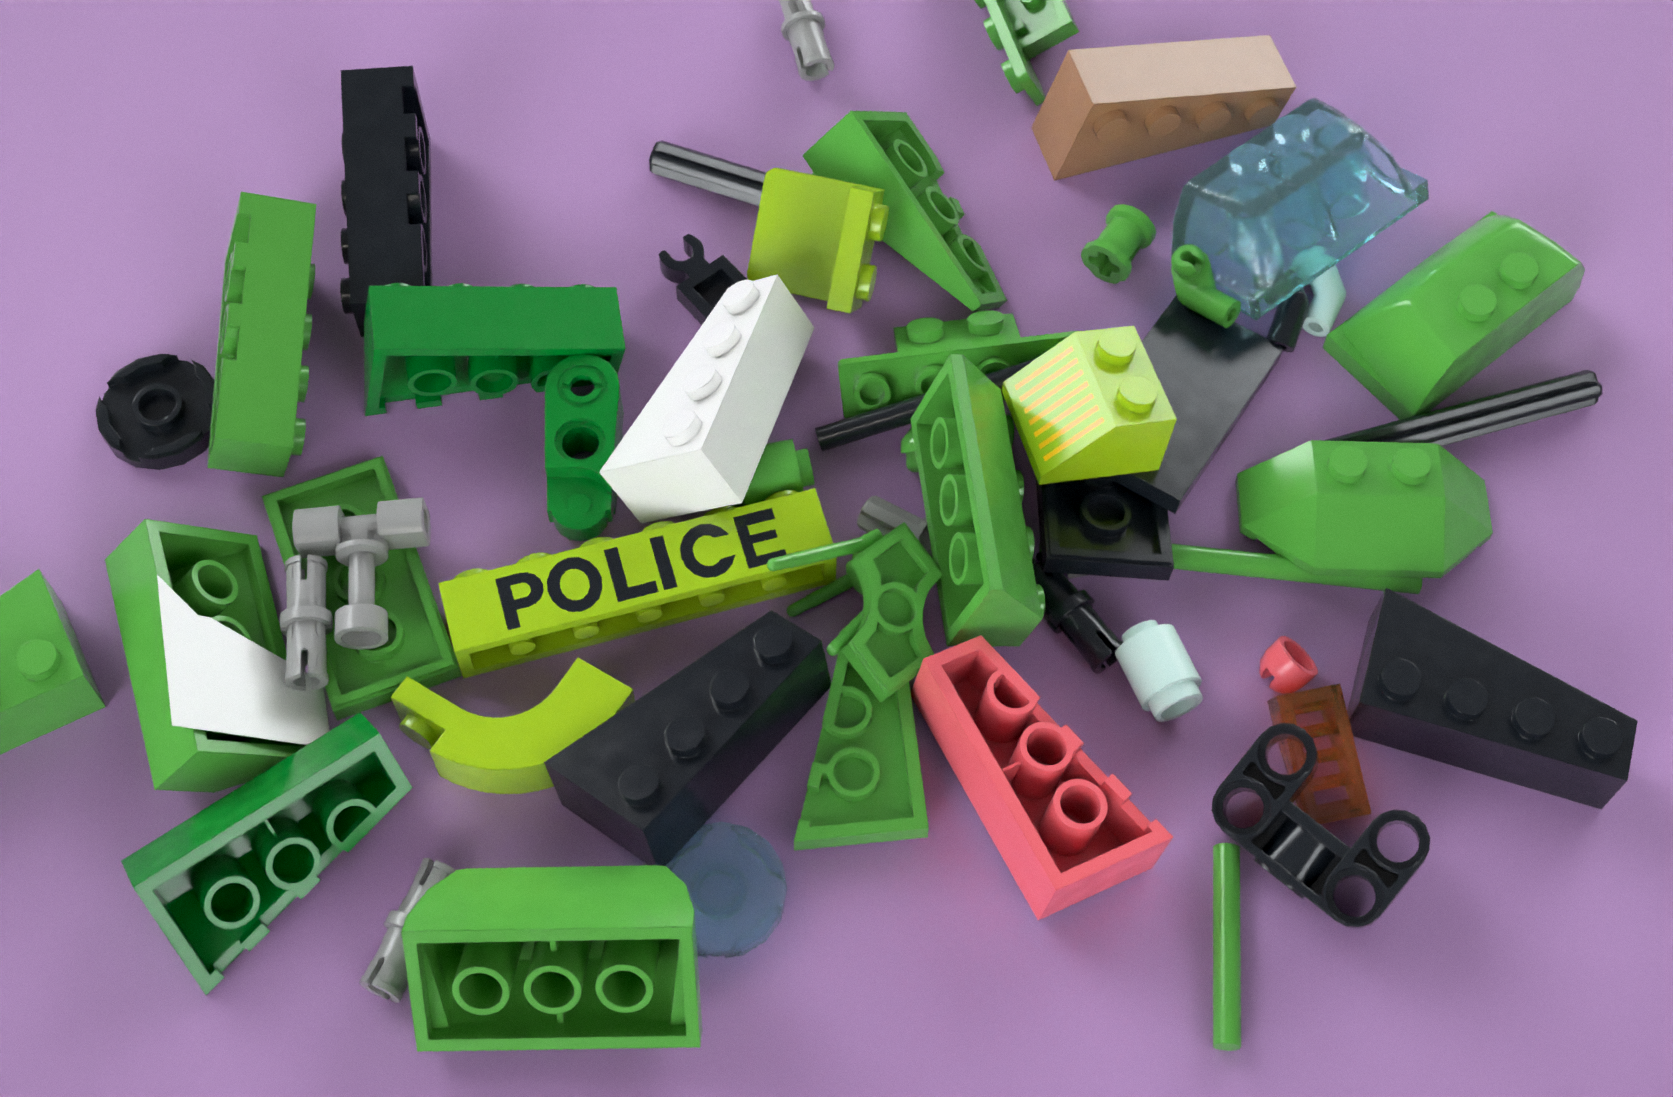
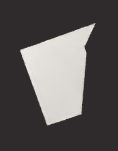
M157 575L172 726L308 745L329 732L324 689L312 690L311 677L308 676L307 672H305L306 691L287 687L285 684L286 660L211 617L197 615Z

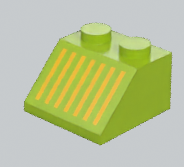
M1134 325L1076 331L1005 380L1001 389L1039 485L1159 470L1177 420Z

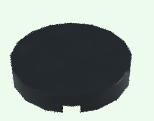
M161 353L136 359L116 371L107 382L109 389L105 392L103 400L99 396L95 411L98 430L117 458L136 468L162 470L184 465L207 450L210 439L214 378L203 365L193 360V364L188 361L179 360L177 355Z

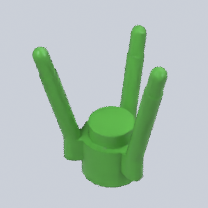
M876 528L859 538L769 559L767 568L770 571H778L853 554L852 559L846 563V575L787 607V614L790 617H795L852 587L859 594L863 595L860 581L850 562L885 535H882L881 531ZM863 610L828 644L826 651L829 655H837L854 637L860 626Z

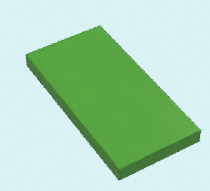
M383 456L262 496L284 565L287 559L300 555L293 542L292 522L294 510L340 505L345 517L377 514V503L379 501L399 500ZM416 547L388 550L387 561L375 567V605L384 608L388 612V641L380 647L364 650L346 648L337 644L334 640L335 612L339 608L348 605L349 566L338 562L335 555L321 556L328 563L326 573V609L330 610L333 616V630L326 635L329 681L325 689L337 721L391 702V696L406 676L426 688H431L462 676ZM301 558V569L305 571V579H307V558Z

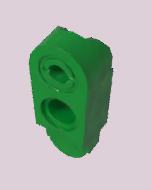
M589 354L568 356L556 363L548 373L545 383L547 513L549 522H554L556 529L562 536L579 542L597 537L607 527L608 522H613V514H616L617 494L599 472L621 442L623 436L624 412L618 374L609 362L599 356ZM579 380H588L593 383L595 388L586 396H577L572 393V385ZM579 452L594 453L585 459L571 458Z

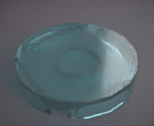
M722 821L704 824L666 865L687 886L695 912L697 956L707 958V955L714 957L725 955V958L742 956L766 942L782 919L787 895L783 863L769 841L748 827Z

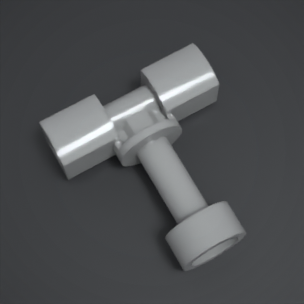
M423 497L379 501L377 503V514L345 517L340 505L294 510L292 522L293 542L301 558H307V554L320 557L335 555L338 562L349 566L348 605L339 608L335 612V642L343 647L359 650L373 649L384 645L388 641V612L384 608L375 605V567L387 561L388 550L430 546V514Z

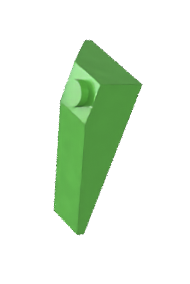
M850 111L802 155L812 169L813 175L885 189L882 204L889 206V214L882 241L970 310L980 311L999 308L1007 302L981 246L973 238L962 233L958 223L965 213L957 199L953 197L947 198L943 194L937 182V179L944 174L943 168L906 112Z

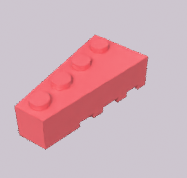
M982 635L923 658L911 690V697L1037 920H1041L1153 868L1173 839V836L1157 819L1150 822L1129 800L1132 793L1114 774L1107 777L1081 749L1084 742L1067 724L1060 727L1038 704L1040 696Z

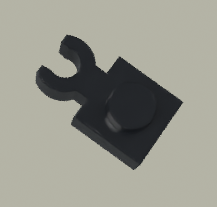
M687 234L683 237L684 252L690 258L685 261H677L663 250L659 253L660 269L666 279L679 284L676 286L677 300L702 325L726 290L735 283L748 279L724 255H721L709 264L705 260L704 247L697 237Z

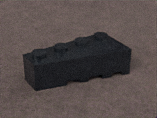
M413 66L341 70L342 154L345 166V180L341 182L343 210L347 216V228L341 229V250L344 263L349 266V278H341L340 294L344 314L354 315L361 337H364V318L369 286H385L391 283H405L411 286H433L431 139Z
M1385 588L1368 621L1342 733L1602 810L1628 780L1638 720L1398 593Z
M769 611L545 761L544 764L562 805L647 865L666 866L829 690L831 679L822 640L774 611Z

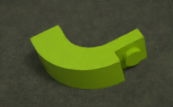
M579 657L544 701L528 711L513 716L493 718L467 712L406 676L391 696L401 720L399 728L415 743L424 748L431 749L430 754L440 777L468 789L495 794H523L554 787L544 762L635 702L634 690Z

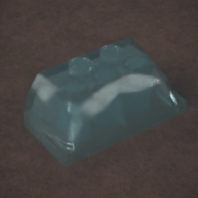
M1312 98L1287 115L1279 118L1275 123L1244 144L1233 149L1229 154L1194 176L1183 186L1173 219L1171 257L1174 251L1184 244L1198 246L1207 254L1210 260L1216 288L1241 302L1240 312L1254 320H1258L1428 200V180L1400 167L1387 147L1342 112L1317 98Z

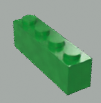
M405 283L369 286L364 318L365 416L386 414V403L415 399L417 409L442 406L441 395L470 391L478 393L480 401L503 398V394L512 391L517 385L531 383L532 388L537 393L545 392L548 373L556 363L568 356L579 354L599 356L609 362L618 374L626 347L617 287H594L588 284H577L571 287H534L530 284H515L506 287L472 286L466 283H456L449 286H411ZM579 380L572 385V388L593 385V383L588 380Z
M359 712L121 860V863L132 887L204 994L207 995L224 978L222 972L245 949L250 952L270 932L268 926L297 896L302 900L321 881L318 875L343 850L349 852L413 787L381 734Z

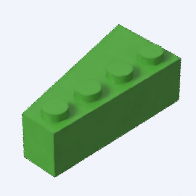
M242 191L240 193L224 260L207 468L284 478L290 456H301L306 420L296 418L297 403L305 401L309 380V366L301 365L302 351L308 350L312 330V314H307L306 309L307 299H311L315 280V264L311 263L317 204Z
M40 569L0 595L1 755L106 707L63 603Z

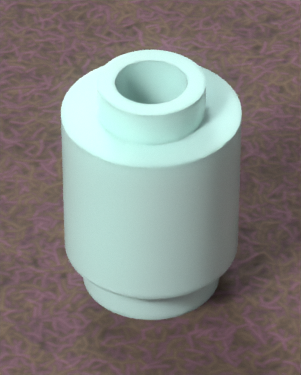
M1148 620L1131 627L1122 635L1123 643L1116 650L1115 656L1144 711H1151L1156 721L1164 722L1188 713L1201 703L1203 696L1198 687L1201 685L1202 679L1173 625H1158L1155 620Z

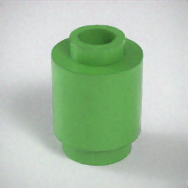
M793 438L766 444L743 502L731 506L742 507L765 501L770 495L780 491L794 490L801 492L804 491L803 487L815 485L808 449L795 451Z

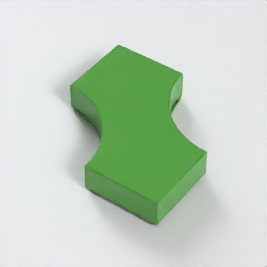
M905 522L862 551L850 562L858 576L863 592V615L856 634L841 651L880 703L916 677L923 658L934 654L925 636L923 610L929 590L944 573Z

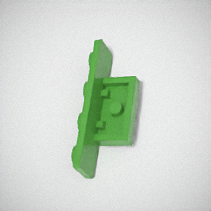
M975 0L980 9L987 7L991 16L985 19L983 24L992 43L998 51L1004 48L1009 58L1001 63V67L1012 89L1016 94L1025 90L1036 106L1042 104L1046 96L1030 59L1079 32L1066 1Z
M994 310L974 312L967 319L942 322L940 319L932 317L912 320L907 326L893 328L895 353L839 360L838 373L843 415L845 418H849L927 393L950 354H963L985 375L1038 358L1076 331L1020 337L1013 313L1002 314Z

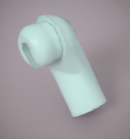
M1315 250L1311 254L1303 253L1297 256L1292 266V273L1298 276L1303 286L1310 285L1314 295L1308 308L1303 329L1311 335L1325 337L1330 333L1343 305L1346 290L1333 257L1325 252Z

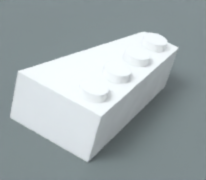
M778 274L755 281L742 280L726 290L599 473L641 524L743 502L815 328Z

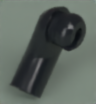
M1272 270L1266 273L1259 293L1262 301L1278 304L1266 338L1283 346L1284 352H1293L1308 313V297L1298 276L1290 272L1288 276H1285L1278 271Z

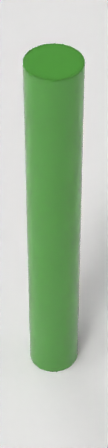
M1219 843L1213 846V1048L1224 1051L1241 1049L1240 846L1233 843Z

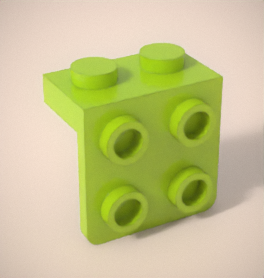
M784 168L770 169L765 175L747 270L748 280L755 281L778 274L791 294L828 301L826 309L845 313H852L862 307L863 300L870 301L876 282L877 266L870 265L874 242L882 241L887 226L889 206L882 204L885 189Z

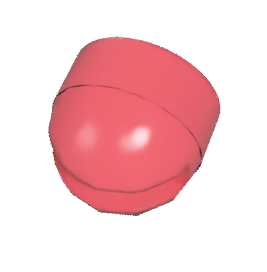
M1280 636L1267 648L1261 657L1259 674L1263 679L1274 676L1275 678L1271 681L1269 688L1278 693L1288 694L1303 688L1318 674V669L1309 654L1298 643L1289 637Z

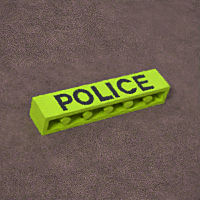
M813 488L801 492L794 490L780 491L770 495L765 501L738 508L731 505L714 508L702 517L678 523L672 521L656 522L644 528L642 532L615 539L611 537L593 538L584 542L579 548L555 554L544 552L529 554L515 564L492 570L482 568L469 569L459 573L454 579L440 582L438 585L454 652L464 679L824 586L836 580L837 558L778 571H770L767 568V562L771 558L833 544L816 489Z

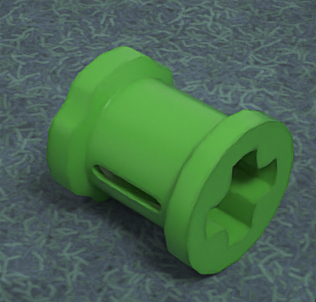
M1125 204L1115 205L1106 215V227L1097 239L1088 242L1081 252L1083 264L1093 275L1112 284H1117L1128 278L1132 270V260L1140 249L1151 245L1156 236V229L1150 218L1141 210Z

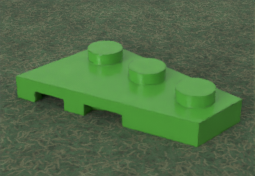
M840 651L837 656L818 746L807 783V792L801 818L798 821L794 838V851L927 838L929 825L910 684L908 682L880 703L849 660Z

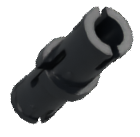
M1041 552L1037 553L1036 558L1039 563L1037 564L1035 559L1032 558L1036 584H1040L1044 591L1045 612L1049 618L1047 624L1054 633L1063 632L1091 666L1092 671L1096 674L1101 673L1106 668L1103 664L1104 661L1109 667L1118 661L1115 652L1123 641H1120L1092 608L1095 600L1086 590L1078 591L1063 573L1042 572Z

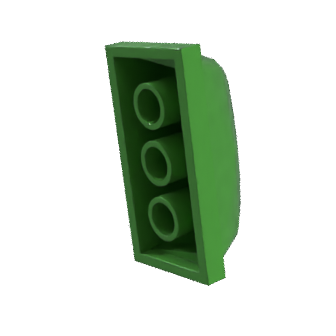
M1492 210L1327 334L1322 348L1399 420L1427 413L1572 301L1581 285L1585 268L1582 262L1564 248L1520 219L1507 215H1497Z
M667 866L460 869L429 888L405 919L401 933L417 1052L701 1047L703 1029L695 912L686 884Z

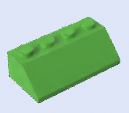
M950 354L910 419L932 558L944 573L936 583L946 646H955L980 635L991 646H1020L1043 619L1045 595L1042 586L1036 584L1032 564L1035 541L1032 529L1025 525L1022 508L1024 496L1023 475L1020 470H1015L1012 453L1014 424L1011 416L1005 414L1001 389L963 354Z
M144 519L105 559L154 789L214 793L247 783L306 745L172 726L157 575L197 615L211 617L286 660V648L257 535Z

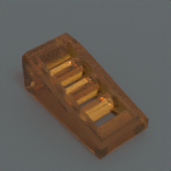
M1341 684L1280 695L1268 700L1267 703L1273 726L1280 723L1297 725L1295 715L1321 710L1324 723L1301 728L1305 729L1312 738L1329 735L1332 748L1317 750L1319 756L1318 764L1337 760L1340 773L1313 778L1296 799L1298 808L1319 824L1372 814ZM1285 739L1279 741L1278 745L1287 774L1296 773L1303 767L1306 761V753H1304L1303 746L1294 740ZM1345 786L1348 799L1316 805L1313 792Z

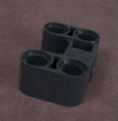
M1280 723L1271 726L1257 738L1218 787L1212 799V813L1215 822L1223 832L1255 857L1253 859L1299 897L1302 899L1306 897L1336 922L1345 927L1358 929L1372 925L1383 915L1423 865L1430 850V836L1426 825L1418 816L1408 811L1390 810L1381 813L1375 818L1351 848L1293 804L1313 779L1318 769L1319 756L1313 738L1305 729L1295 724ZM1285 739L1300 743L1307 752L1303 767L1296 773L1289 775L1273 771L1268 764V753L1272 746ZM1240 792H1252L1258 795L1264 805L1260 821L1248 828L1235 827L1228 821L1226 815L1229 800ZM1393 824L1405 825L1416 834L1419 842L1418 850L1412 858L1403 862H1392L1380 853L1377 846V838L1380 832L1387 826ZM1351 877L1362 878L1368 881L1376 894L1372 909L1365 915L1358 917L1342 913L1337 908L1334 900L1338 884L1344 879Z

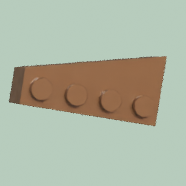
M1270 35L1068 50L1031 129L1052 177L1056 181L1272 126L1296 89V85Z

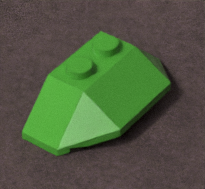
M1310 440L1237 473L1235 480L1240 533L1253 541L1259 539L1273 552L1287 558L1293 564L1312 575L1442 578L1466 559L1478 546L1481 547L1493 534L1485 480L1442 446L1435 443Z

